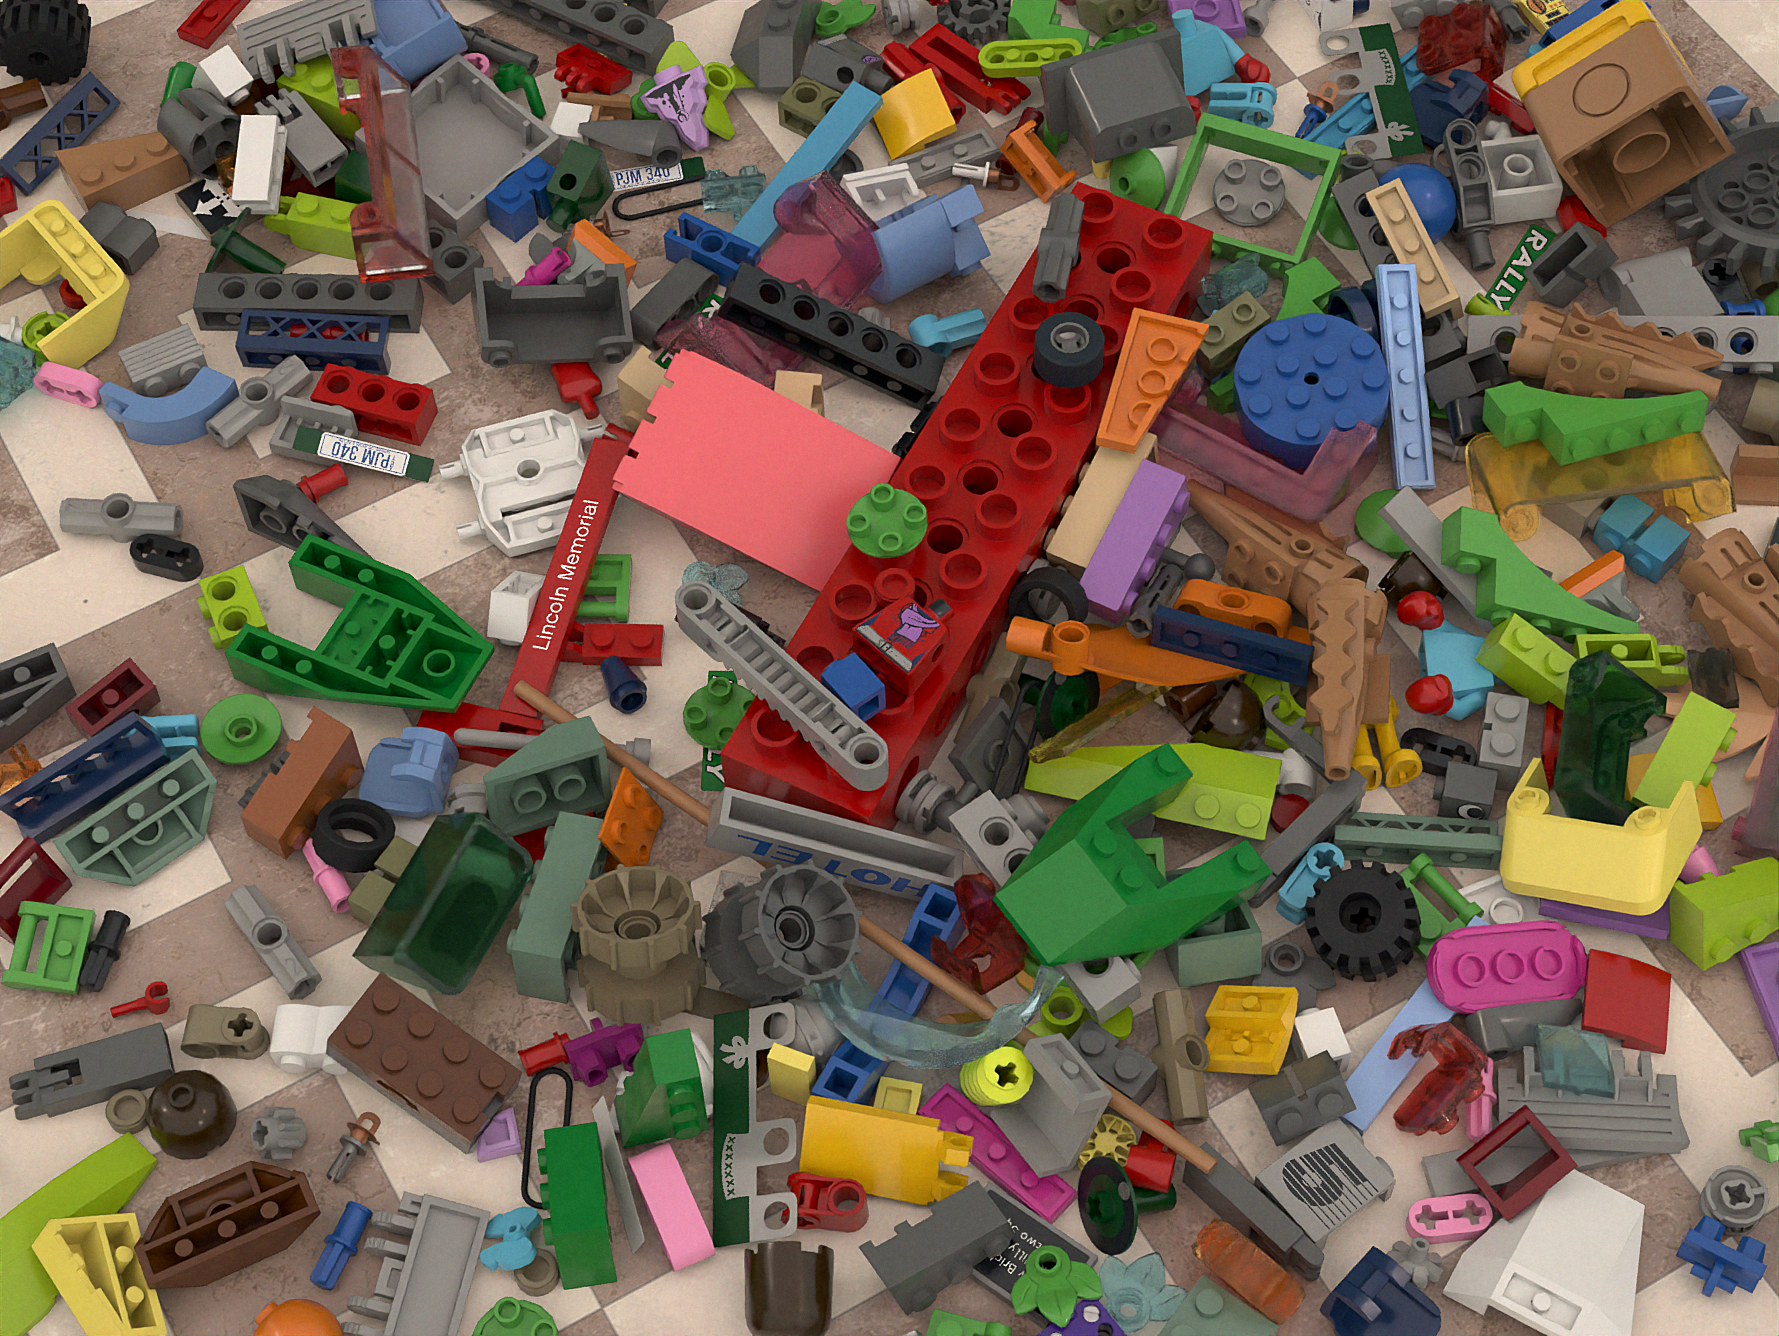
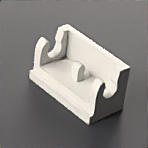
M907 163L843 175L834 199L851 229L867 226L912 204L913 201L909 195L912 198L919 197L918 187L908 171Z

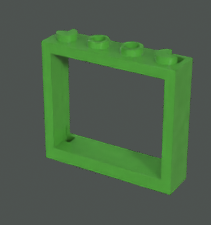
M1202 112L1196 127L1197 134H1194L1163 213L1181 218L1209 144L1323 176L1294 255L1213 233L1211 259L1224 258L1234 261L1236 265L1242 268L1253 269L1255 267L1269 271L1274 277L1284 279L1285 271L1307 260L1332 193L1331 187L1335 185L1341 169V150Z

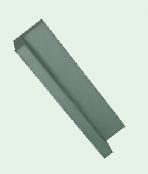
M1356 812L1345 823L1346 825L1357 826L1335 825L1333 836L1330 838V843L1342 851L1345 861L1362 859V862L1376 861L1379 863L1409 865L1418 855L1426 853L1434 861L1433 866L1498 870L1503 844V836L1498 835V821L1367 812ZM1470 832H1472V833H1488V835H1486V834H1470Z

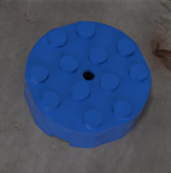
M1309 313L1274 321L1264 326L1248 340L1238 356L1234 369L1233 404L1243 436L1258 452L1262 453L1265 450L1272 455L1284 459L1283 465L1313 469L1351 460L1371 445V439L1380 426L1384 425L1386 419L1390 376L1380 346L1365 330L1340 317Z

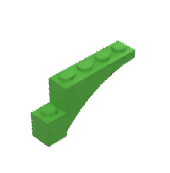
M1013 0L1008 15V40L1073 38L1081 44L1083 53L1094 50L1093 46H1089L1090 31L1061 26L1062 15L1056 14L1057 0ZM1037 76L1042 86V77ZM1047 122L1045 123L1043 144L1054 157H1057L1061 143L1067 144L1070 131L1052 135L1047 129Z
M1315 256L1285 271L1281 294L1284 302L1276 321L1309 313L1328 315L1329 295L1333 290L1340 289L1341 283ZM1234 370L1209 386L1206 410L1214 419L1226 413L1236 412L1233 404Z
M1521 381L1485 389L1482 421L1502 447L1539 439L1557 463L1562 466L1701 431L1704 429L1708 398L1701 390L1651 398H1593L1526 386Z
M1461 506L1443 520L1441 565L1454 567L1463 574L1477 573L1476 618L1489 620L1492 625L1497 626L1516 613L1544 635L1561 637L1564 642L1574 644L1576 635L1639 634V623L1614 616L1588 604L1566 591L1545 575L1504 532L1498 523V515Z

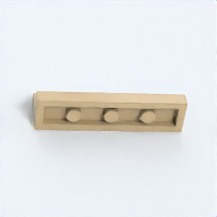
M1400 178L1365 193L1367 202L1398 264L1416 263L1419 306L1425 318L1428 319L1448 309L1452 313L1453 321L1464 317L1460 296Z

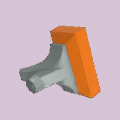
M586 219L575 223L566 248L572 262L571 267L557 276V283L559 285L584 284L585 274H593L594 280L604 275L605 264L624 263L628 289L637 262Z
M1611 550L1559 583L1566 591L1614 616L1634 622L1640 618L1641 611L1638 607L1624 597L1629 587L1625 558L1623 554L1615 550Z

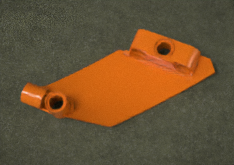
M1192 579L1183 585L1172 608L1312 646L1313 641L1309 638V630L1292 625L1293 613L1290 605L1277 597L1206 580ZM1015 616L1010 624L1006 639V650L1008 652L1051 662L1052 668L1056 672L1069 676L1078 675L1088 670L1155 686H1179L1205 683L1250 673L1151 646L1152 630L1148 636L1138 638L1130 634L1127 624L1090 634L1089 628L1078 621H1062L1053 629L1052 624Z

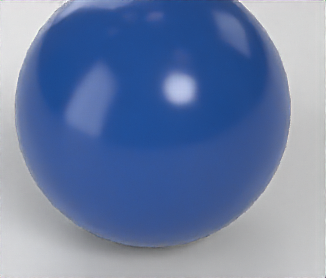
M1406 163L1393 167L1378 179L1380 186L1400 178L1433 245H1436L1448 234L1456 218L1457 199L1451 183L1439 170L1426 164ZM1370 206L1368 207L1369 217L1374 216Z

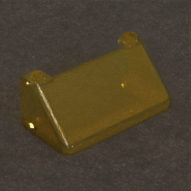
M1702 430L1562 466L1557 463L1539 439L1502 447L1491 432H1485L1473 437L1465 448L1473 509L1498 515L1499 525L1514 543L1530 539L1536 534L1539 527V506L1663 490L1665 507L1681 509L1687 515V524L1709 521L1737 512L1733 487Z

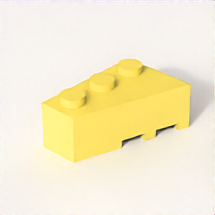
M135 1212L50 1219L31 1246L87 1336L167 1335L156 1289H149L134 1250V1246L141 1237Z

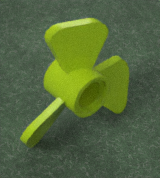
M674 41L669 45L657 65L656 74L678 64L682 72L702 64L684 42ZM710 62L703 67L708 80V84L704 89L708 104L703 113V122L710 131L726 140H731L735 131L724 103L732 89L755 87V85L736 64L729 68L719 62Z
M1018 965L1015 974L1017 984L1040 1003V1021L1026 1027L1039 1037L1062 1033L1069 1041L1087 1018L1095 1022L1069 987L1059 986L1053 988L1031 977ZM1127 1006L1100 1026L1117 1037L1119 1041L1125 1040L1131 1035L1133 1011ZM1062 1011L1068 1013L1071 1017L1057 1019L1052 1014ZM1010 1037L1007 1038L1005 1047H1013L1023 1052V1046ZM1031 1064V1066H1032V1068H1033V1076H1034V1074H1035V1072H1036V1069H1035L1034 1066Z

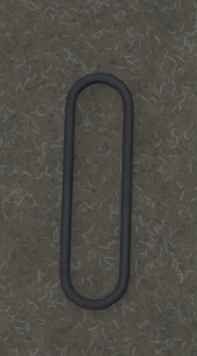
M710 172L629 191L615 198L612 210L620 219L636 220L721 200L732 193L734 181L726 173ZM713 177L724 178L729 183V187L724 193L633 215L622 214L618 210V204L622 199Z
M1031 680L1026 682L1018 694L989 789L993 794L1024 695L1032 686L1036 687L1039 693H1041L1043 685L1039 681ZM1036 718L1012 795L1018 794L1038 732Z
M554 1067L546 1068L535 1075L532 1079L529 1093L521 1194L528 1205L537 1209H543L542 1203L535 1202L530 1198L527 1187L536 1087L542 1077L549 1074H557L565 1080L566 1099L563 1127L570 1126L573 1092L572 1079L567 1072Z

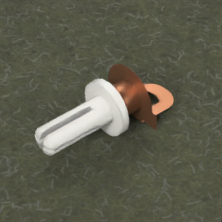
M987 161L985 167L959 163L953 165L952 174L954 176L983 180L984 187H986L987 182L997 183V189L1016 191L1020 186L1017 178L999 175L1000 169L989 167L990 162ZM1002 179L1012 180L1013 186H1002Z

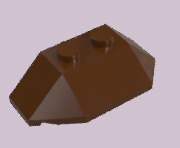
M250 1160L166 1197L149 1223L143 1237H140L134 1246V1250L150 1290L203 1287L288 1249L321 1212L304 1172L290 1171L278 1166Z

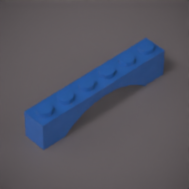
M931 882L911 917L902 942L943 970L969 924V899ZM894 958L869 1008L851 1035L831 1056L814 1085L811 1094L867 1105L879 1083L880 1076L884 1075L934 985Z

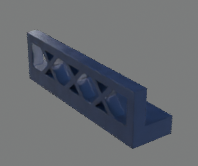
M89 72L0 158V178L6 176L27 197L59 165L56 157L41 156L40 141L43 138L58 139V150L77 147L121 102ZM92 90L108 104L101 112L87 111L86 96ZM80 103V110H73ZM66 116L81 117V132L79 134L64 133V118ZM88 117L94 118V119L88 124ZM57 126V133L50 132ZM65 140H72V141L65 147ZM34 148V156L27 155ZM20 161L35 162L36 177L29 184L13 169ZM42 163H49V164L42 170Z
M243 309L235 348L243 367L274 369L287 357L296 355L304 362L309 371H324L327 364L330 363L342 367L350 366L358 371L370 374L389 375L391 360L387 351L391 320L390 317ZM251 322L268 323L271 327L262 335H249ZM294 324L304 325L308 329V331L297 338L288 337L284 333L285 330ZM331 326L341 327L345 332L334 340L324 339L320 334ZM367 328L380 329L378 342L361 341L357 335Z
M1161 605L1158 606L1154 613L1151 646L1302 687L1307 686L1313 674L1312 663L1315 646Z
M133 711L0 796V810L16 820L23 839L26 836H30L40 845L169 763L171 759L157 729ZM134 728L138 730L129 737L120 738ZM102 753L94 759L85 760L93 754ZM68 775L60 781L51 782L58 776ZM33 797L19 807L15 805L24 798Z

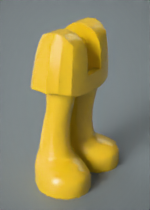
M1391 692L1389 723L1360 725L1351 767L1367 779L1366 791H1372L1380 786L1382 771L1386 786L1395 788L1412 781L1423 770L1421 758L1415 750L1400 748L1394 726V721L1397 720L1400 710ZM1367 729H1375L1382 759V771L1378 760L1373 755Z

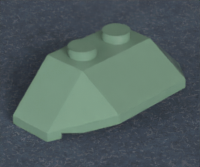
M192 748L52 842L76 876L136 886L205 839L218 781L196 749Z

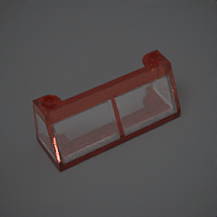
M368 45L330 48L340 115L348 114L347 111L355 114L359 119L360 128L364 127L373 201L357 205L350 214L351 233L360 284L434 276L410 84Z

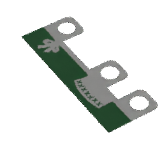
M1390 23L1321 33L1319 41L1323 54L1334 56L1359 53L1362 68L1334 71L1330 73L1329 81L1336 84L1337 79L1343 75L1356 76L1359 79V85L1350 90L1339 88L1337 96L1369 92L1379 133L1347 138L1345 140L1347 154H1356L1353 151V145L1361 140H1369L1376 145V151L1368 155L1373 160L1425 153ZM1342 35L1348 38L1349 45L1344 49L1334 50L1329 48L1326 42L1332 36Z
M788 1002L714 1015V1248L790 1237L797 1230V1197L793 1192L786 1191L757 1196V1167L790 1162L797 1153V1126L792 1118L757 1122L756 1051L769 1049L774 1042L786 1046L795 1039V1007ZM775 1012L783 1013L788 1019L787 1031L778 1039L768 1038L763 1031L766 1018ZM774 1128H783L789 1135V1145L780 1155H770L764 1148L765 1136ZM774 1202H784L790 1210L788 1223L779 1230L768 1228L764 1221L766 1209Z

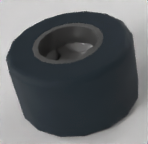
M1076 312L1054 314L1044 320L1035 333L1034 365L1038 374L1046 382L1061 388L1084 386L1096 379L1103 368L1105 336L1100 325L1091 317Z

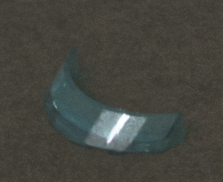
M853 959L840 972L842 975L841 980L824 987L819 982L812 985L819 1000V1007L829 1022L833 1023L860 1050L888 1063L899 1062L901 1066L908 1068L941 1069L975 1061L1009 1042L1038 1013L1063 979L1064 973L1049 966L1040 965L1034 987L1027 1000L1021 1004H1006L999 1007L993 1013L991 1019L963 1024L933 1022L900 1010L886 1001L868 984L856 967Z

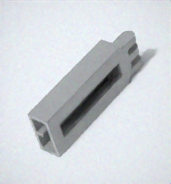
M286 88L278 90L281 99L277 100L272 94L266 97L269 108L265 107L260 101L253 106L258 115H277L280 119L279 126H283L282 124L285 122L287 123L284 125L288 130L285 153L314 187H317L335 176L349 156L348 150L296 90L289 93ZM322 166H327L326 169L322 171L319 170V168H321Z

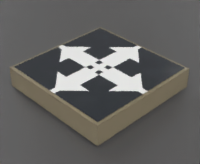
M204 178L174 193L177 203L210 242H212L223 224L231 227L241 213L240 205H235L231 200L234 178L226 183H223L221 180H208ZM250 214L245 227L265 217L266 214Z

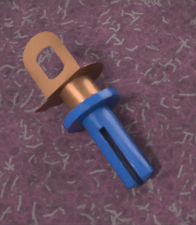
M1326 81L1322 84L1316 96L1309 92L1306 96L1309 97L1310 104L1304 107L1303 112L1306 118L1296 132L1295 137L1300 138L1302 135L1301 139H1304L1311 133L1316 123H1323L1327 119L1326 113L1333 112L1334 107L1332 103L1339 93L1337 84ZM1327 87L1334 90L1330 98L1323 95Z

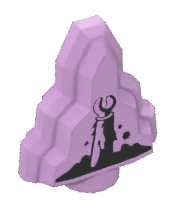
M678 64L654 75L653 79L656 86L640 97L648 112L657 113L661 121L672 123L681 140L696 152L708 147L709 129L703 122V113L708 104L704 89L708 84V80L703 66L700 65L682 72Z

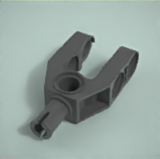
M1456 119L1448 124L1443 134V143L1438 145L1432 153L1430 166L1439 170L1449 180L1451 185L1455 187L1457 213L1450 232L1455 242L1466 241L1472 262V270L1481 271L1491 268L1496 264L1488 238L1491 229L1496 223L1492 184L1476 126L1467 119ZM1454 130L1465 131L1469 136L1470 142L1466 145H1459L1453 142L1451 132ZM1446 152V161L1449 167H1445L1440 163L1438 159L1440 153ZM1468 163L1477 168L1478 177L1472 179Z

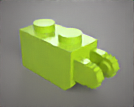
M298 192L296 198L283 197L281 195L278 215L266 214L263 224L270 231L290 235L291 242L300 249L361 261L373 236L366 206Z
M1516 613L1491 629L1474 659L1522 696L1529 698L1530 702L1543 705L1550 701L1559 709H1562L1563 712L1572 716L1580 715L1585 704L1576 694L1582 697L1590 696L1595 686L1590 678H1587L1584 673L1576 668L1579 663L1576 658Z
M1650 633L1576 635L1571 655L1579 661L1576 668L1595 684L1591 695L1655 694L1657 687L1681 686L1690 680L1687 667L1668 666L1669 664L1677 665L1687 659L1683 646L1657 645L1656 637Z

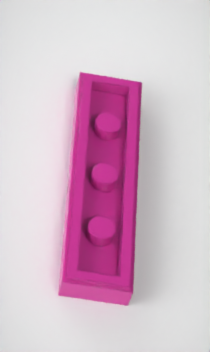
M946 1082L917 1111L919 1116L940 1119L939 1130L974 1137L969 1162L1009 1196L1050 1224H1053L1077 1199L1078 1192L1057 1174L1039 1178L998 1125L949 1083Z

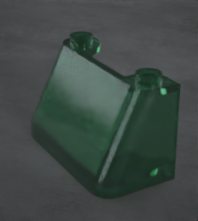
M1604 650L1578 659L1569 670L1554 789L1567 818L1624 826L1630 814L1639 809L1631 801H1624L1630 744L1647 738L1648 730L1644 728V725L1653 714H1656L1658 717L1665 715L1667 697Z

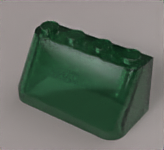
M479 812L437 815L352 956L371 970L379 973L383 972L387 976L432 993L450 996L461 993L469 984L532 876L533 860L530 853Z

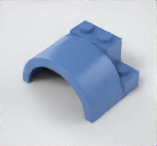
M374 0L379 27H377L378 34L366 39L363 38L361 33L358 34L361 49L354 53L348 48L345 39L339 41L383 111L390 105L410 95L413 92L410 88L411 84L436 70L456 54H462L468 49L466 40L449 11L444 13L437 0Z
M972 184L959 187L941 197H938L937 194L926 196L833 242L856 282L872 299L882 304H888L948 273L951 278L960 274L964 276L983 267L980 260L991 255L974 219V216L984 212V209Z

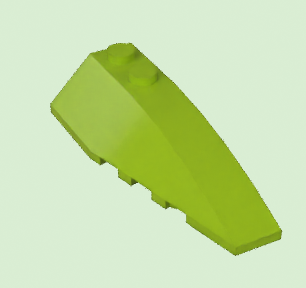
M1204 743L1169 744L1194 775L1173 802L1151 814H1155L1156 818L1266 841L1282 760L1214 747ZM1164 744L1032 749L1024 789L1080 800L1134 760Z
M130 1132L89 1155L54 1178L0 1219V1336H24L51 1311L57 1302L55 1298L59 1290L31 1247L50 1219L117 1214L120 1209L127 1207L159 1163Z

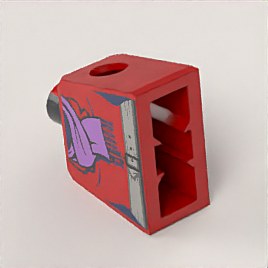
M902 597L852 628L853 651L910 698L946 655L949 649L948 630L944 625L954 617V612L949 604L941 598H937L924 609L912 598Z

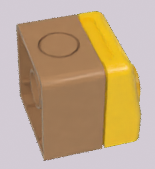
M1621 0L1524 60L1512 72V83L1556 170L1594 218L1603 224L1606 229L1735 153L1682 54L1643 0Z

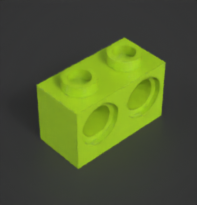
M244 565L198 580L203 596L196 599L204 620L212 618L215 625L209 627L208 631L216 650L224 648L226 652L240 632L237 629L243 628L245 623L269 632Z

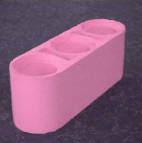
M669 1142L627 1158L633 1179L673 1271L677 1272L716 1255L708 1229Z

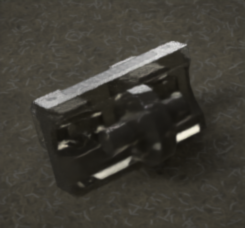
M1709 647L1705 652H1699L1695 649L1687 650V663L1693 692L1727 710L1728 708H1739L1740 699L1729 648L1717 650L1714 647Z

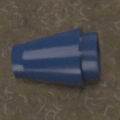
M611 656L606 658L600 665V671L602 672L611 706L625 714L636 712L643 707L647 700V687L645 683L620 657Z

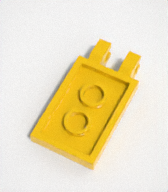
M810 1095L806 1106L799 1172L824 1177L850 1178L859 1182L866 1194L927 1206L928 1202L934 1203L935 1199L940 1202L967 1187L968 1175L939 1170L940 1160L946 1165L968 1167L974 1137L939 1130L940 1119Z

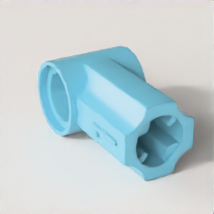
M974 308L941 319L933 314L922 315L912 321L908 332L914 343L928 347L933 352L947 358L953 349L976 343L986 329V323L982 311Z

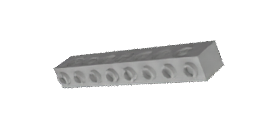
M1468 315L1467 354L1493 345L1497 347L1499 340L1505 336L1518 337L1522 327L1520 322L1523 315ZM1619 316L1624 325L1636 327L1647 321L1653 322L1661 334L1668 337H1675L1684 332H1690L1695 338H1709L1714 344L1712 349L1724 355L1721 366L1709 368V373L1730 374L1733 373V368H1749V373L1771 374L1773 373V368H1779V316ZM1738 337H1747L1754 346L1749 353L1740 355L1731 349L1732 341ZM1499 352L1504 365L1508 366L1511 353L1504 354Z

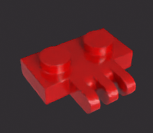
M580 43L565 49L556 56L555 66L558 68L555 71L554 79L561 83L565 81V85L570 88L576 87V91L586 94L596 88L597 91L610 96L627 87L632 82V71Z

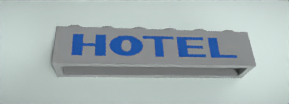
M729 787L723 789L710 809L705 846L773 864H780L784 867L799 865L812 859L814 866L827 871L836 879L844 877L845 883L917 902L921 901L931 882L954 893H957L961 888L965 852L963 850Z

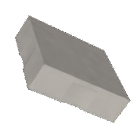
M459 53L421 81L420 85L410 95L390 105L354 134L356 151L400 175L405 180V199L420 205V213L428 220L433 218L444 228L446 226L450 227L461 241L489 220L485 196L537 155L553 167L560 162V137L526 108L507 98L491 79Z

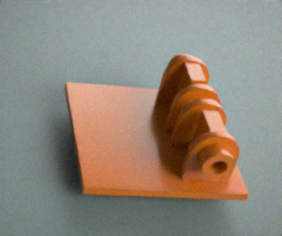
M627 767L622 768L597 837L609 851L605 866L607 872L616 870L619 864H623L624 867L645 866L648 863L650 851L657 831L661 827L664 811Z

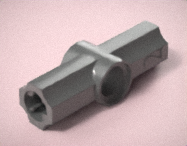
M1062 193L1060 196L1052 198L1046 228H1042L1040 232L1037 250L1038 264L1035 269L1032 294L1038 296L1042 302L1055 303L1059 299H1065L1071 268L1076 267L1080 246L1079 231L1084 216V202L1080 201L1075 194Z

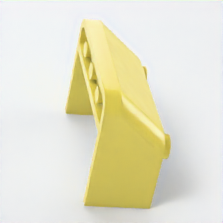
M51 199L39 203L0 232V289L21 274L29 283L34 285L45 284L61 274L64 279L69 281V285L75 292L83 297V301L87 304L86 307L36 343L49 362L77 370L108 347L115 339L130 287L128 278L64 204L58 200Z
M1533 758L1507 802L1500 874L1504 887L1512 893L1632 915L1654 913L1663 906L1703 832L1693 782L1684 780L1669 809L1653 806L1641 807L1630 814L1624 826H1616L1549 815L1553 805L1542 759Z

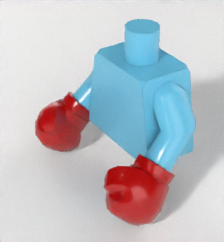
M1182 9L1173 13L1174 27L1181 35L1185 95L1195 114L1196 127L1201 117V103L1194 96L1210 88L1212 83H1219L1234 74H1238L1241 78V83L1265 82L1269 84L1271 73L1268 66L1252 58L1249 53L1245 54L1237 43L1220 27L1201 20H1194L1191 9Z
M1414 591L1398 602L1396 614L1399 621L1405 625L1418 627L1422 631L1418 648L1421 678L1412 683L1405 692V699L1409 707L1417 713L1425 714V716L1445 715L1457 721L1464 720L1481 710L1485 705L1488 691L1493 692L1494 684H1506L1474 660L1486 638L1475 636L1446 620L1441 603L1429 592Z

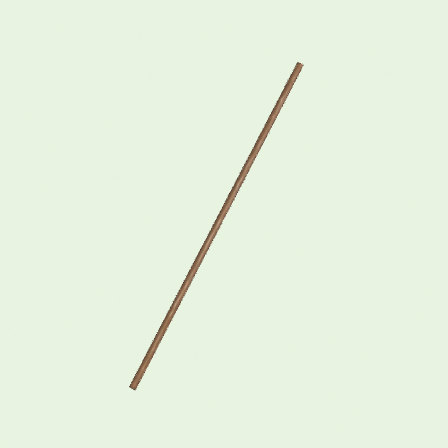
M519 681L514 687L513 693L557 724L578 719L525 681ZM600 734L606 746L607 758L621 768L627 767L636 779L708 828L709 808ZM752 858L766 869L776 865ZM864 915L858 917L859 933L1018 1044L1025 1048L1028 1040L1039 1038L1038 1035ZM1101 1080L1113 1094L1108 1103L1109 1107L1207 1175L1214 1171L1219 1160Z

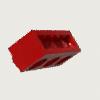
M330 363L327 364L310 396L312 402L329 406L338 405L352 411L358 431L420 447L438 413L433 390L422 384H410L394 380L386 375H374L358 371L350 366L342 367Z

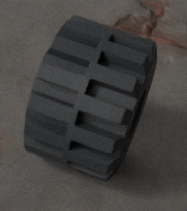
M3 0L0 2V66H7L6 72L13 77L19 75L23 77L24 82L38 78L42 86H51L52 82H58L61 85L68 83L69 77L77 78L81 74L82 68L86 66L91 31V17L88 16L89 10L86 5L78 4V0Z
M1362 859L1350 860V869L1342 871L1338 864L1328 869L1331 877L1326 882L1319 877L1314 883L1315 895L1313 898L1307 896L1305 904L1308 918L1304 919L1306 930L1317 954L1331 967L1332 971L1337 969L1343 978L1354 981V977L1357 975L1362 976L1365 982H1376V974L1385 972L1387 978L1398 973L1396 965L1401 961L1407 965L1414 957L1412 948L1414 945L1419 946L1421 938L1419 924H1422L1420 913L1411 888H1407L1403 877L1395 870L1390 874L1382 863L1373 861L1371 867H1364ZM1364 918H1370L1372 925H1367L1366 932H1360L1357 924H1362Z

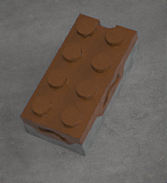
M383 972L377 976L327 1039L326 1054L465 1154L473 1147L486 1127L491 1123L493 1117L516 1090L523 1073Z

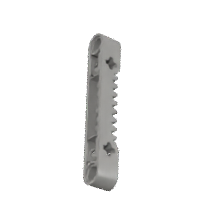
M692 580L682 584L677 589L675 604L680 629L715 661L723 662L727 670L731 668L738 680L743 679L750 691L754 689L761 701L766 699L772 711L777 709L783 721L788 719L795 732L800 730L806 742L810 741L820 757L858 790L872 791L884 785L889 775L888 749L885 741L710 584L705 581ZM863 760L874 761V763L867 765L861 764L859 762Z

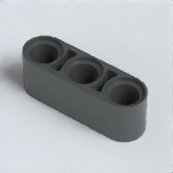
M688 257L681 259L631 309L633 337L655 350L661 349L694 316L711 294H715L719 285V275Z

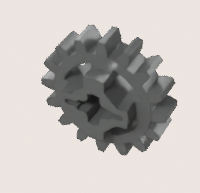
M949 0L947 4L937 6L938 23L959 37L967 39V42L971 45L974 40H979L982 45H985L987 37L998 40L999 32L1006 33L1008 31V15L1011 9V0Z

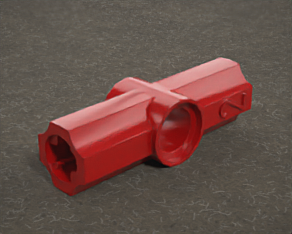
M893 41L887 44L880 54L884 59L882 69L899 84L931 68L957 125L966 113V105L945 85L944 78L936 65L930 62L924 65L903 43Z

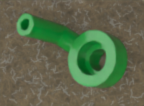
M510 62L497 68L498 73L492 78L501 92L523 88L531 113L536 118L546 114L536 80L532 75H528L525 66H518L517 62Z

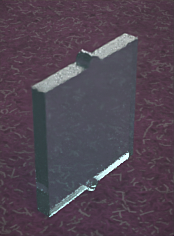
M1542 1023L1536 1024L1535 1035L1543 1087L1571 1091L1577 1096L1589 1094L1607 1098L1614 1097L1616 1091L1606 1034L1578 1030L1572 1025L1566 1028Z

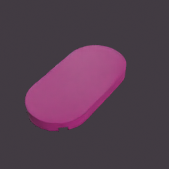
M1540 920L1471 926L1449 931L1439 937L1433 944L1427 958L1426 971L1432 992L1445 1007L1460 1014H1472L1476 1011L1492 1007L1572 999L1577 995L1575 993L1579 990V987L1584 985L1588 959L1582 942L1576 935H1572L1566 930V926L1556 921Z

